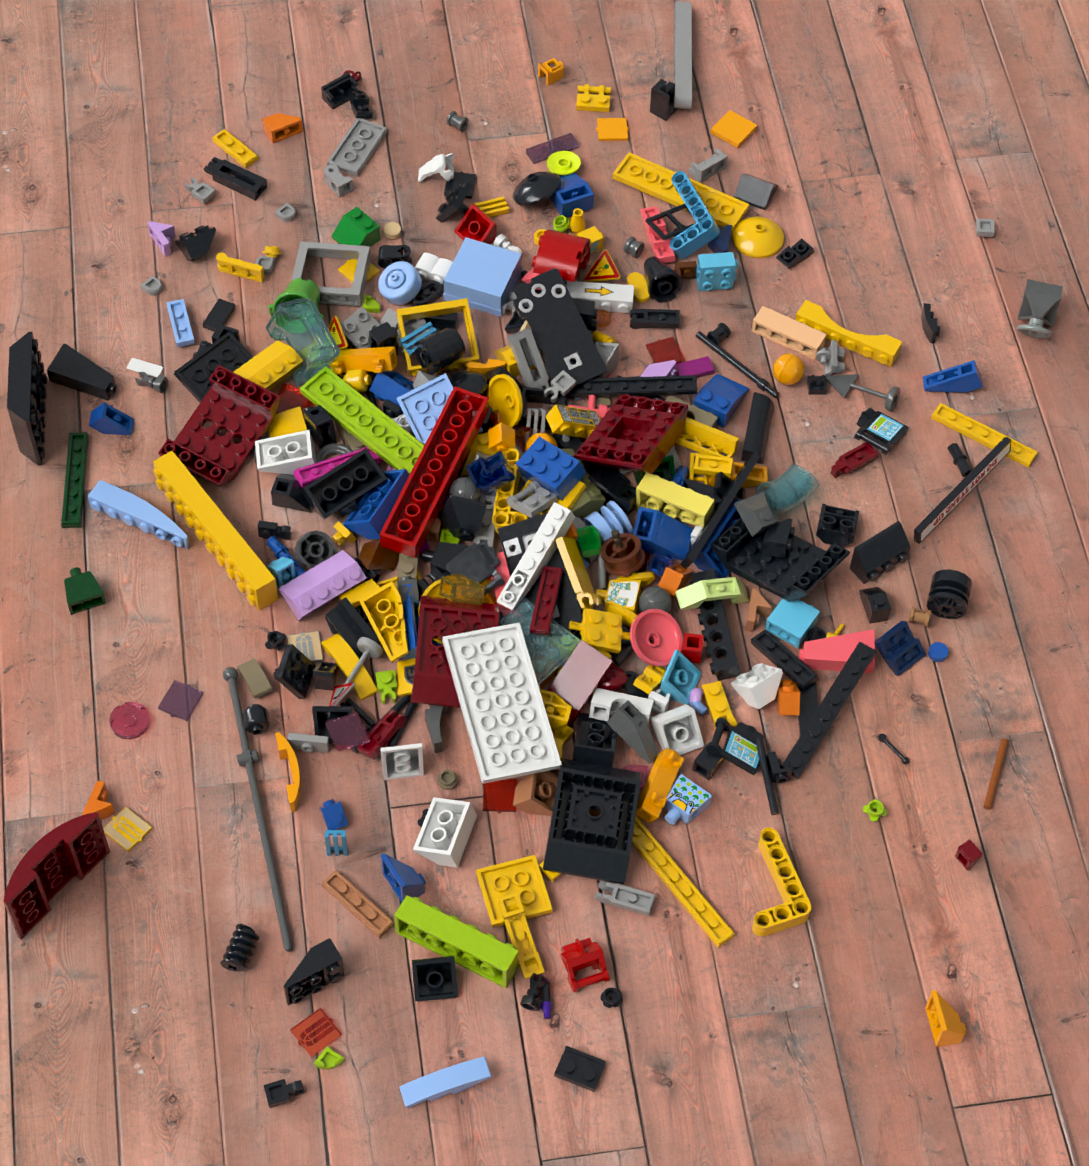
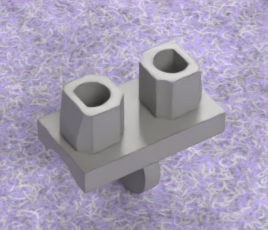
M835 340L831 341V346L828 348L823 347L816 353V360L824 365L825 376H830L832 373L841 374L845 369V363L837 361L842 360L845 349L837 347V341Z

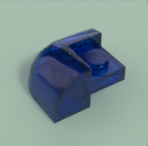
M501 451L486 460L480 457L466 466L474 485L485 491L499 489L515 480V475Z

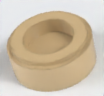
M395 222L387 223L384 226L385 237L388 239L399 238L401 235L400 225Z

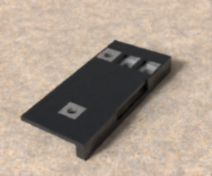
M548 512L498 529L510 576ZM558 547L547 564L548 567L563 568L549 636L531 634L529 630L542 573L519 603V609L530 645L575 631L574 629H569L570 621L582 622V609L577 600V594L572 589L573 586L571 585Z

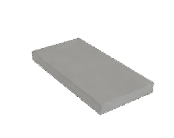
M357 118L327 161V166L335 165L339 171L358 177L387 134L388 128L362 118Z

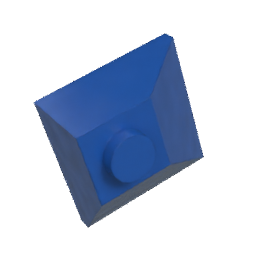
M385 853L381 855L382 874L401 902H403L406 895L413 898L425 893L426 881L421 873L417 874L414 868Z

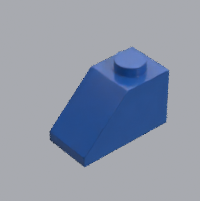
M104 402L91 411L89 426L103 434L130 435L132 434L134 419Z

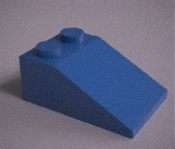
M716 374L701 388L693 400V405L717 416V425L725 428L749 391V388Z

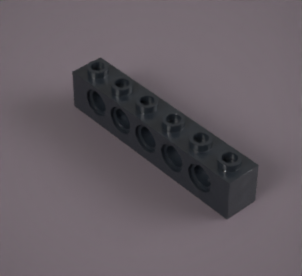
M714 568L691 574L693 581L690 582V585L701 580L717 579ZM722 599L704 601L696 609L700 608L701 613L697 615L700 625H704L705 628L701 632L704 635V642L708 641L709 646L705 648L708 658L712 657L713 663H709L712 675L716 674L718 681L739 676L741 673Z

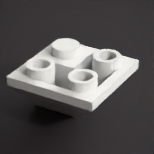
M760 663L753 666L751 671L737 676V679L731 682V685L749 706L760 709L775 699L783 671L782 669Z

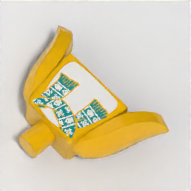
M654 571L633 573L629 577L619 576L615 580L609 581L608 590L597 589L596 594L600 595L601 601H605V611L622 615V625L631 627L634 619L637 617L636 613L642 591L641 588L655 580Z

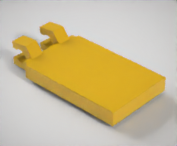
M568 537L555 539L581 608L592 609L594 604L597 606L602 605L600 595L594 593L575 539Z

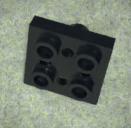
M468 181L463 185L459 184L453 192L450 191L446 195V202L437 210L439 212L436 217L438 221L442 222L455 211L464 217L469 207L463 201L472 187Z
M293 644L286 645L279 668L275 669L274 678L298 699H304L316 665Z

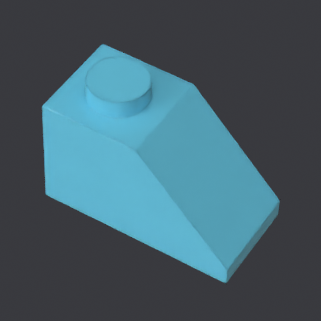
M281 557L266 566L276 579L277 589L296 578L294 561L292 559Z

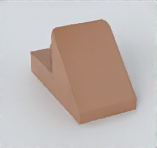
M753 588L745 631L753 632L754 625H758L759 616L768 618L772 613L771 605Z

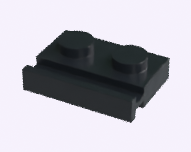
M566 1046L554 1076L595 1092L606 1066V1061Z

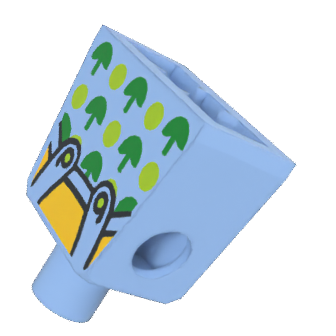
M681 774L667 796L665 809L669 812L665 815V820L671 825H674L678 819L684 823H690L711 805L712 795Z

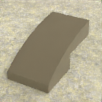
M255 658L237 666L239 673L245 680L254 698L273 691L266 675Z

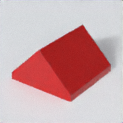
M472 203L454 232L463 241L466 237L492 244L497 238V224Z

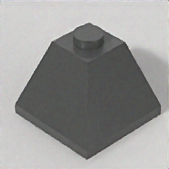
M764 492L734 504L752 537L766 532L768 527L781 522Z

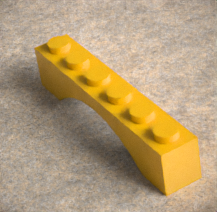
M808 300L804 301L796 314V321L827 334V340H835L837 344L881 364L891 367L900 353L902 341L886 334L864 335L849 331L831 320L822 306Z

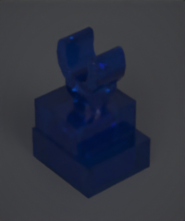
M655 552L647 569L662 577L666 567L672 565L673 562L671 561L674 558L669 555L665 556L660 552Z

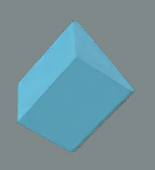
M679 650L674 651L661 681L660 695L666 697L669 693L671 700L688 705L690 692L693 688H696L702 673Z

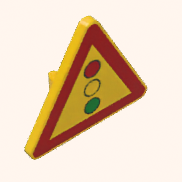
M607 250L601 253L584 277L585 282L618 280L621 278Z
M333 316L321 350L324 353L348 347L337 316Z

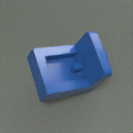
M334 799L323 802V806L319 810L322 812L327 830H335L348 825L340 801L335 802Z

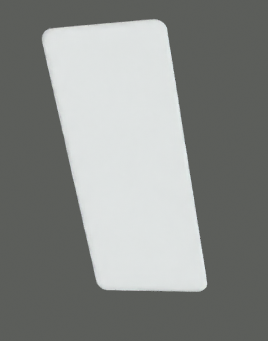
M131 358L126 367L136 372H145L153 377H158L163 369L162 366Z

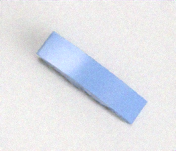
M480 1057L433 1072L399 1086L405 1107L411 1108L426 1100L434 1101L449 1093L453 1095L492 1078L486 1057Z

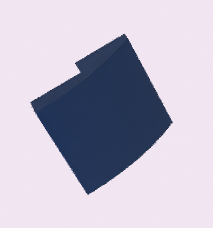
M907 621L899 622L875 641L880 654L896 676L901 675L926 655L920 640L913 637Z

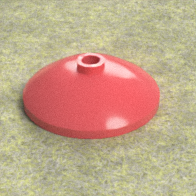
M648 609L637 615L631 625L630 640L637 656L645 663L656 667L666 666L670 663L675 650L681 652L683 645L682 632L677 621L669 613L660 609Z

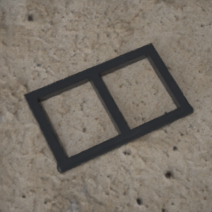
M686 204L647 218L645 221L662 240L678 235L694 225L691 224L684 227L672 215L685 208L689 211ZM667 216L679 230L665 235L653 221Z

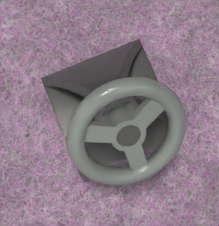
M1027 279L1019 308L1018 320L1029 322V325H1018L1017 331L1032 337L1050 338L1052 332L1043 328V325L1053 327L1063 287Z

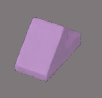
M152 221L148 222L149 234L165 257L171 255V239L176 237L174 226Z

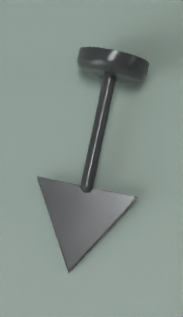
M859 374L826 376V381L843 398L846 397L851 388L885 398V408L890 412L895 409L900 396L899 387L894 386L889 390L888 394H884L854 384Z

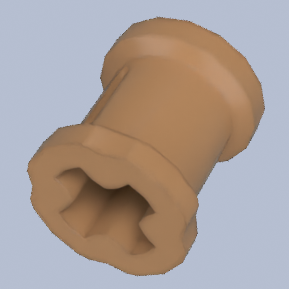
M912 606L908 622L911 623L913 621L924 624V627H927L931 610L924 611Z

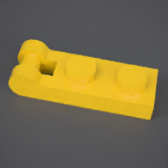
M222 252L216 255L217 266L220 272L263 282L265 278L263 266L227 257Z
M721 681L702 685L701 689L704 692L703 696L714 727L718 718L726 719L731 726L735 727L737 725L736 720L732 715Z

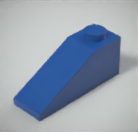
M975 360L923 376L925 391L969 392L983 387L981 373Z

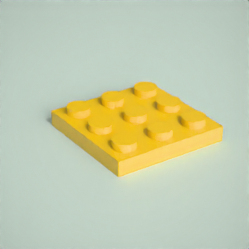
M535 855L475 870L492 928L505 925L497 898L517 891L526 919L552 913L553 909Z

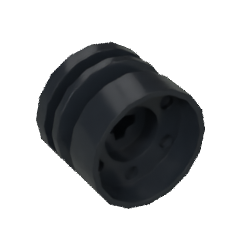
M956 570L937 571L931 581L927 600L928 610H931L932 614L945 619L963 617L967 612L972 587L971 579L966 574Z

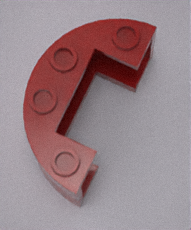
M550 229L544 231V234L540 235L538 245L540 246L537 256H534L532 259L533 273L542 274L556 268L559 270L563 280L575 282L578 278L579 269H586L589 265L591 246L589 245L591 240Z

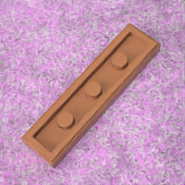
M338 870L333 871L321 882L324 889L379 939L395 925L392 919Z

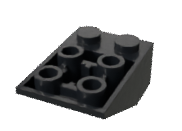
M331 938L312 947L283 986L287 1005L301 1002L305 996L311 993H318L324 986L329 983H336L344 976L342 957Z

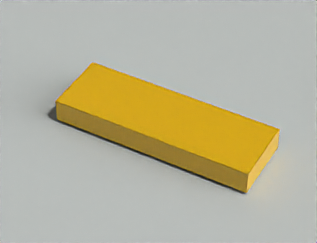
M226 129L212 137V142L244 168H248L259 160L257 154Z

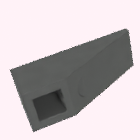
M628 700L606 723L642 759L651 764L657 758L659 751L643 714Z

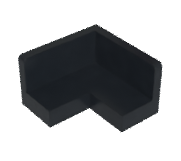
M660 79L651 89L650 113L665 121L677 110V108H674V83L670 81L667 83Z

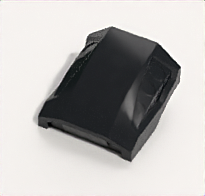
M822 503L816 536L823 543L830 545L835 543L844 547L853 543L859 511L828 506Z

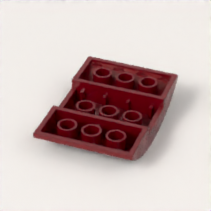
M97 812L76 817L56 827L34 844L17 865L9 880L3 902L19 939L22 940L51 911L48 902L75 876L82 880L110 853Z

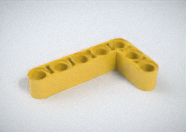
M508 448V451L505 450L502 456L492 516L497 534H499V528L530 518L521 512H515V509L511 508L506 501L509 496L518 494L521 473L515 463L521 457L516 448Z
M771 827L764 828L761 831L758 846L784 903L756 913L752 930L760 937L807 922L811 911V903L778 832ZM769 838L772 842H767L764 839ZM772 856H778V857H780L781 859H778V860H777V859H774ZM785 873L789 877H783L780 874ZM789 891H794L797 895H791ZM797 909H802L805 913H799ZM782 915L786 917V919L782 920L779 919L777 916ZM758 922H765L767 925L761 926Z

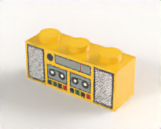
M557 404L545 416L553 433L580 438H588L601 421L597 411Z

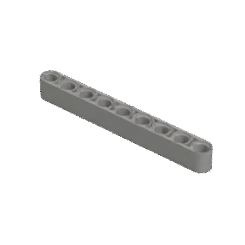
M675 1L674 108L691 109L692 10L691 2Z

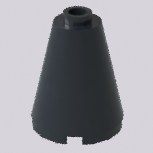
M653 256L646 259L644 271L649 296L660 303L674 299L676 297L675 294L682 289L680 276L658 257Z

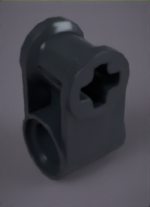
M407 245L380 246L378 265L382 268H387L392 263L402 261L403 258L405 262L412 264V259L409 256L411 254L410 247Z

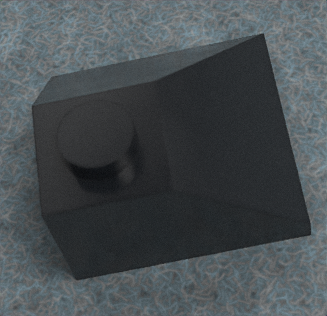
M450 495L439 511L438 518L454 537L464 541H473L479 533L487 504Z

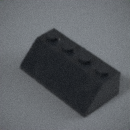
M365 448L304 487L302 494L312 509L325 520L386 481L387 477Z

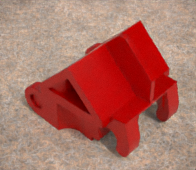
M577 938L575 943L561 948L562 953L560 955L568 973V982L573 993L577 992L579 988L603 980L605 982L610 981L603 951L597 942L592 943L590 938L581 941ZM592 966L593 970H600V973L575 981V976L581 969Z

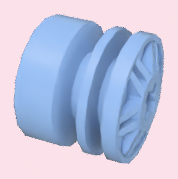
M612 500L606 504L607 507L602 506L600 508L602 516L594 511L584 518L586 526L596 527L604 542L612 537L611 532L613 530H618L619 533L633 534V528L627 515Z

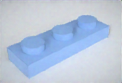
M184 299L166 302L177 347L195 344Z

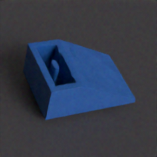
M576 173L559 175L562 181L561 187L550 198L560 216L573 215V210L577 208L583 211L593 209L594 193L588 183Z
M639 507L633 534L640 539L641 548L645 552L683 560L689 551L693 528L658 510Z

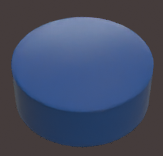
M941 642L931 644L928 651L929 658L935 662L945 661L949 652L948 647Z

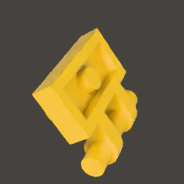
M590 84L578 85V92H584V94L577 93L576 110L609 112L610 95L604 94H611V87H604V85H599V87L590 86Z

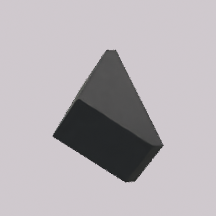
M318 662L313 670L315 689L334 690L338 672L337 663Z

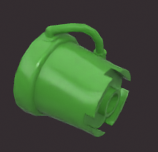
M302 278L292 280L285 291L276 298L274 304L268 305L270 316L274 318L277 325L283 330L293 334H303L312 328H319L324 323V315L320 314L318 307L321 295L319 287L309 279L307 281L302 280Z

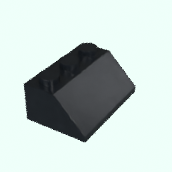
M897 521L854 548L850 570L863 584L876 580L883 572H889L899 562L903 563L908 559L910 544L902 524Z

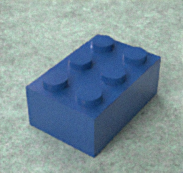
M540 436L515 463L523 477L532 482L537 481L540 487L556 494L557 498L561 501L586 474L579 460Z

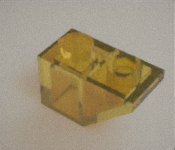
M460 573L441 577L439 595L452 602L482 605L485 586Z

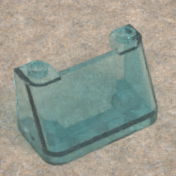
M300 298L278 305L266 329L274 340L281 341L286 339L289 346L303 359L301 368L296 369L293 373V379L296 385L300 387L325 366L328 367L334 362L340 351L315 304L310 299Z

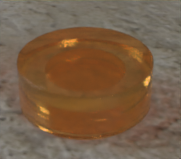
M598 310L597 326L607 327L611 323V314L606 310Z

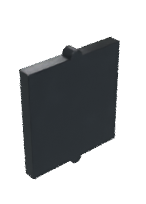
M454 172L453 179L446 181L444 196L450 191L453 192L459 184L463 185L468 181L472 187L465 198L472 199L476 174Z

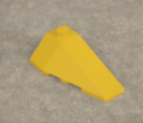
M391 581L360 599L359 602L386 654L393 663L408 654L409 650L402 597L394 582Z

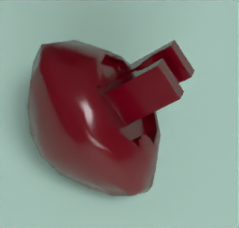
M613 664L597 688L617 692L626 684L628 677L621 668Z

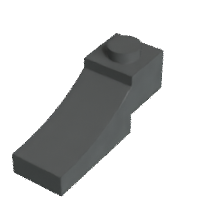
M429 705L430 709L425 710V721L434 752L438 753L443 751L440 729L444 715L448 714V707Z

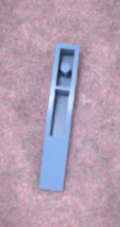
M102 480L98 481L88 495L90 507L95 511H101L111 518L120 519L129 526H136L145 533H152L161 540H168L177 547H184L186 549L190 547L188 536L170 518L136 495Z

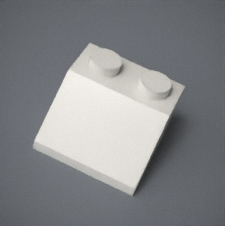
M685 704L650 718L655 737L662 750L668 748L675 750L678 755H682L704 746L695 710Z

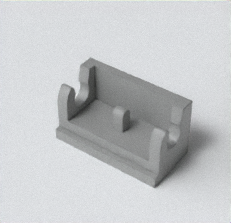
M715 149L714 152L716 154H713L709 159L698 165L694 162L691 163L692 167L689 168L688 172L701 183L726 168L728 158L726 154L724 155L719 149Z

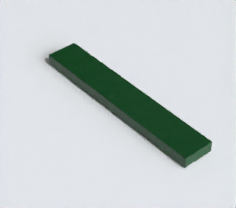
M88 432L69 433L61 520L62 528H81L89 441Z

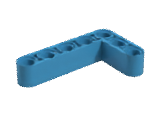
M678 171L672 176V183L696 221L694 225L670 241V248L678 258L683 259L715 239L719 235L720 229L690 179L684 172Z

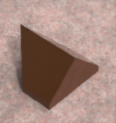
M380 539L364 543L358 559L367 570L388 569L394 571L399 559V552L382 547Z

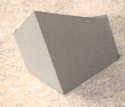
M595 342V346L607 368L606 372L598 376V378H606L618 366L619 343Z

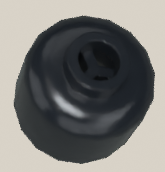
M259 704L248 706L243 712L245 730L253 735H260L266 731L270 725L268 710Z

